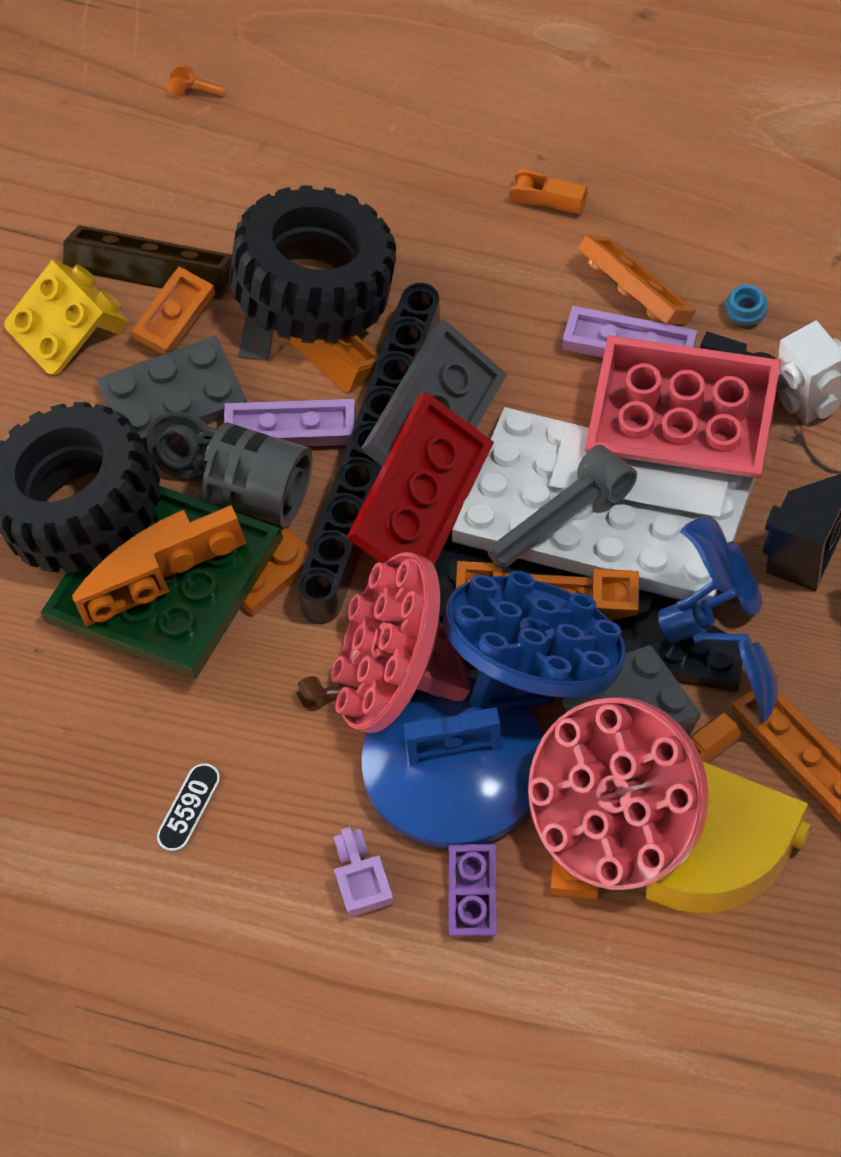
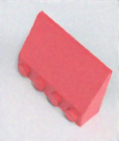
M608 335L585 452L587 453L596 445H604L620 458L761 479L776 404L781 360Z

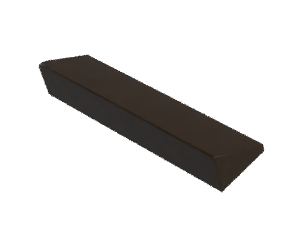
M82 225L77 226L64 240L63 264L72 268L78 264L96 276L163 288L176 269L181 267L214 285L216 294L213 296V299H221L230 278L231 254Z

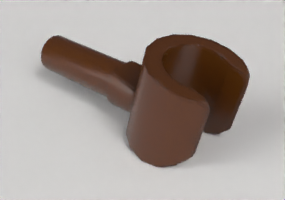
M310 676L299 681L298 687L300 691L297 692V696L305 709L316 711L324 707L329 700H335L343 687L355 690L358 687L332 686L323 689L318 677Z

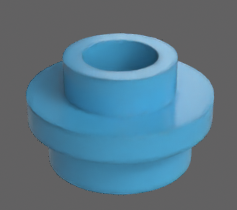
M744 284L736 287L727 296L725 311L733 322L739 325L750 326L761 322L765 318L768 311V301L758 287ZM743 306H749V307H751V309H745V308H741V307H743Z

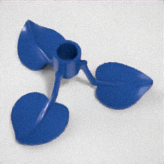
M709 516L696 518L687 523L680 530V533L694 545L712 581L690 597L678 601L677 604L660 609L658 614L660 627L666 640L671 644L693 637L695 644L705 641L739 643L741 659L758 705L760 724L769 719L778 697L777 679L764 648L759 642L752 643L747 634L706 633L708 627L714 624L711 608L738 596L746 615L751 616L758 613L762 606L759 585L749 569L742 550L734 541L727 543L718 522ZM716 588L724 592L707 601L705 599L701 600Z

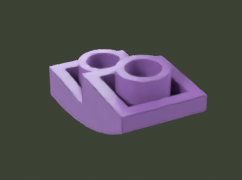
M496 844L449 845V937L497 936Z

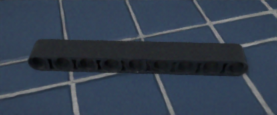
M427 283L411 284L405 288L401 295L299 578L298 592L303 616L314 624H326L337 618L362 551L360 547L346 537L382 466L361 448L381 416L378 414L384 411L434 325L441 321L438 291ZM358 483L366 484L361 487H353V485ZM342 520H352L351 523L347 524L339 523ZM331 556L340 557L338 560L335 561L325 560L326 558ZM315 594H327V596L324 598H312V596Z

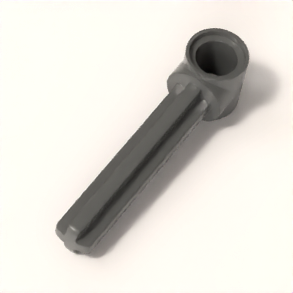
M604 445L594 446L584 455L579 463L577 470L578 480L488 548V556L496 567H508L592 501L602 503L608 499L610 502L615 503L622 500L634 487L637 480V471Z

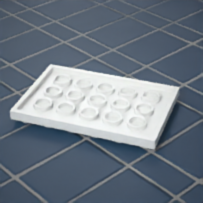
M504 407L491 437L494 444L468 497L463 503L452 529V542L488 551L492 544L565 490L549 486L565 426L589 430V428ZM730 474L721 517L623 499L615 503L610 502L608 499L602 503L592 501L519 557V559L589 577L593 576L594 568L639 571L640 590L680 600L686 599L710 583L712 579L698 551L680 533V530L696 518L709 516L718 522L727 543L730 541L735 542L756 478ZM716 588L711 593L703 597L701 600L705 599L707 601L711 598L716 597L718 588Z

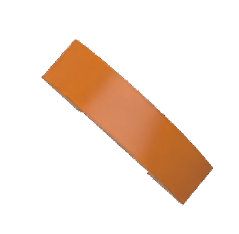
M457 561L456 588L471 581L474 575H485L488 577L509 576L510 573H502L503 567L498 568L493 563ZM594 568L592 578L529 574L536 581L556 586L572 594L581 593L590 596L596 602V609L603 613L610 621L638 615L639 571Z

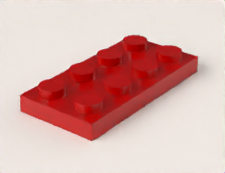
M428 392L421 394L417 397L346 538L383 564L395 555L411 552L427 558L435 565L458 518L463 503L468 497L494 442Z

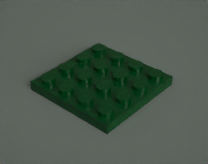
M160 486V501L158 506H154L157 511L151 524H145L143 529L145 530L160 520L182 510L185 511L189 522H192L223 508ZM235 512L247 544L235 548L226 555L216 556L199 563L185 572L175 573L164 578L169 592L158 596L153 601L139 604L115 614L106 621L96 622L86 627L72 597L84 579L94 570L90 566L82 567L81 572L66 573L43 607L41 614L44 621L197 679L284 537L279 527Z

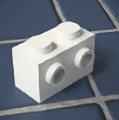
M816 320L781 339L778 360H781L778 386L779 397L784 408L791 414L795 413L804 425L817 418L824 419L829 417L841 404V342L836 338L832 339Z

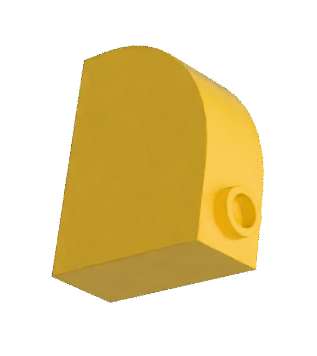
M703 762L708 783V811L701 837L693 852L678 869L667 877L647 885L646 899L689 913L723 912L740 907L756 899L767 891L781 875L794 847L800 850L803 849L812 827L811 823L806 822L808 803Z

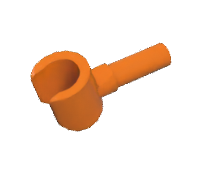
M185 64L174 68L169 75L171 80L166 86L168 92L175 96L184 95L189 87L224 96L226 86L195 77L192 68Z

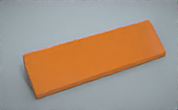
M357 335L349 339L341 336L340 340L333 343L315 340L314 344L302 343V339L291 337L290 340L286 339L346 394L356 390L372 377L379 359V355Z

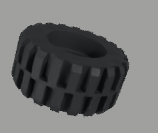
M300 186L298 190H291L290 187L276 191L275 196L270 194L263 196L256 201L255 205H251L242 214L241 221L238 222L236 227L230 267L231 291L234 298L240 303L241 309L250 319L256 318V323L266 331L273 329L278 332L279 337L288 340L291 337L302 339V343L314 344L315 340L333 343L340 340L341 336L349 339L361 333L362 328L366 330L378 320V316L384 312L390 294L397 247L395 239L390 233L391 230L383 218H377V212L367 203L365 205L358 203L357 197L348 193L345 196L337 194L336 189L324 187L323 190L313 189L312 186ZM312 259L327 263L335 268L325 270L311 269L295 264L290 260Z
M74 402L72 407L59 404L51 406V411L42 414L38 411L29 416L30 421L22 426L17 424L9 431L10 437L6 441H0V533L12 552L20 556L21 560L31 567L38 568L40 566L44 571L59 573L60 568H63L66 573L81 572L82 567L90 566L92 569L96 568L118 547L143 531L145 524H151L157 511L154 506H158L160 501L161 488L159 483L161 479L158 469L136 427L122 413L113 411L112 408L100 404H95L92 408L91 404L87 402ZM98 473L93 481L77 494L63 500L46 502L50 495L66 481L83 474Z

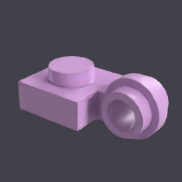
M350 827L341 829L342 834L333 836L341 864L348 861L351 864L336 868L334 871L348 917L351 918L394 904L380 856H374L362 861L360 859L368 855L361 829L351 831Z

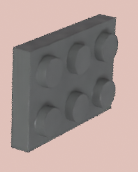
M217 335L97 378L98 387L106 406L112 408L113 411L122 413L130 420L131 424L136 427L146 447L150 424L159 415L172 411L185 412L201 419L208 425L224 419L225 403H247Z

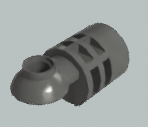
M177 411L159 415L150 424L147 433L148 451L153 461L162 471L173 477L184 479L199 475L203 476V486L198 492L200 500L222 508L232 505L236 513L283 528L289 526L297 516L308 489L312 472L313 457L312 450L309 447L229 422L215 429L207 426L201 419ZM180 437L187 442L188 446L180 440Z

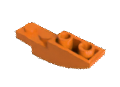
M232 505L192 522H189L184 510L179 511L141 531L118 547L84 579L72 595L85 626L106 621L122 611L153 601L158 596L169 592L164 578L175 573L185 572L199 563L216 556L226 555L235 548L247 544Z

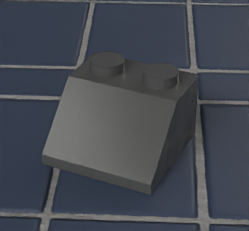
M651 645L626 653L621 673L615 683L609 688L593 695L564 697L561 703L566 711H569L580 704L596 699L611 697L637 699L649 703L670 715L689 736L701 716L700 711Z

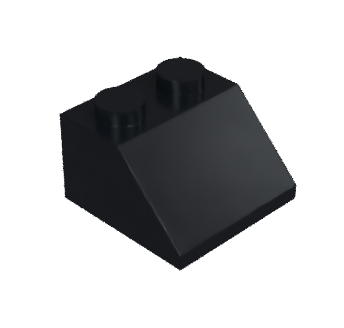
M841 474L790 490L781 507L777 505L772 507L765 525V530L769 533L762 550L763 554L768 555L766 573L817 591L841 539Z

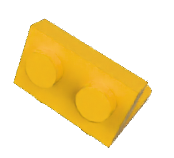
M54 260L49 263L9 314L4 325L5 329L47 373L59 375L97 327L120 335L130 321L119 311L121 304L116 298L104 290L99 291L93 285L96 278L88 270L78 264L72 268Z

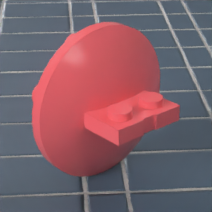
M411 552L395 555L385 564L376 563L371 570L369 583L362 595L356 594L350 601L347 612L350 623L344 638L341 655L337 657L331 670V680L337 683V687H358L357 690L349 687H343L340 690L335 705L336 712L342 714L350 727L367 733H376L388 727L401 714L417 689L428 692L435 697H444L453 701H464L471 691L462 656L448 640L443 623L439 622L440 586L434 565L427 558Z
M626 697L602 698L585 702L567 711L554 722L543 736L533 757L529 775L528 794L530 810L536 830L553 858L565 870L580 880L606 889L625 890L643 887L673 873L687 860L696 847L703 832L708 811V783L705 768L700 754L687 732L678 722L661 709L649 703Z

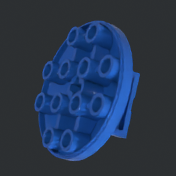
M512 571L509 576L488 577L485 575H474L471 581L462 584L452 592L443 614V627L448 640L464 659L480 670L469 700L473 707H482L484 709L497 707V711L507 710L509 707L553 704L555 697L593 695L609 688L615 683L625 662L626 649L620 635L621 628L596 609V602L593 598L581 593L572 594L556 586L536 581L531 575L522 571Z
M468 678L471 691L464 701H453L444 697H435L428 692L417 689L401 714L388 727L376 733L366 734L362 750V773L365 789L373 807L390 827L410 840L423 845L449 849V845L486 844L515 829L531 812L528 794L529 775L533 757L543 738V733L538 722L527 707H509L507 710L497 711V707L489 709L473 707L469 700L477 680L474 678Z

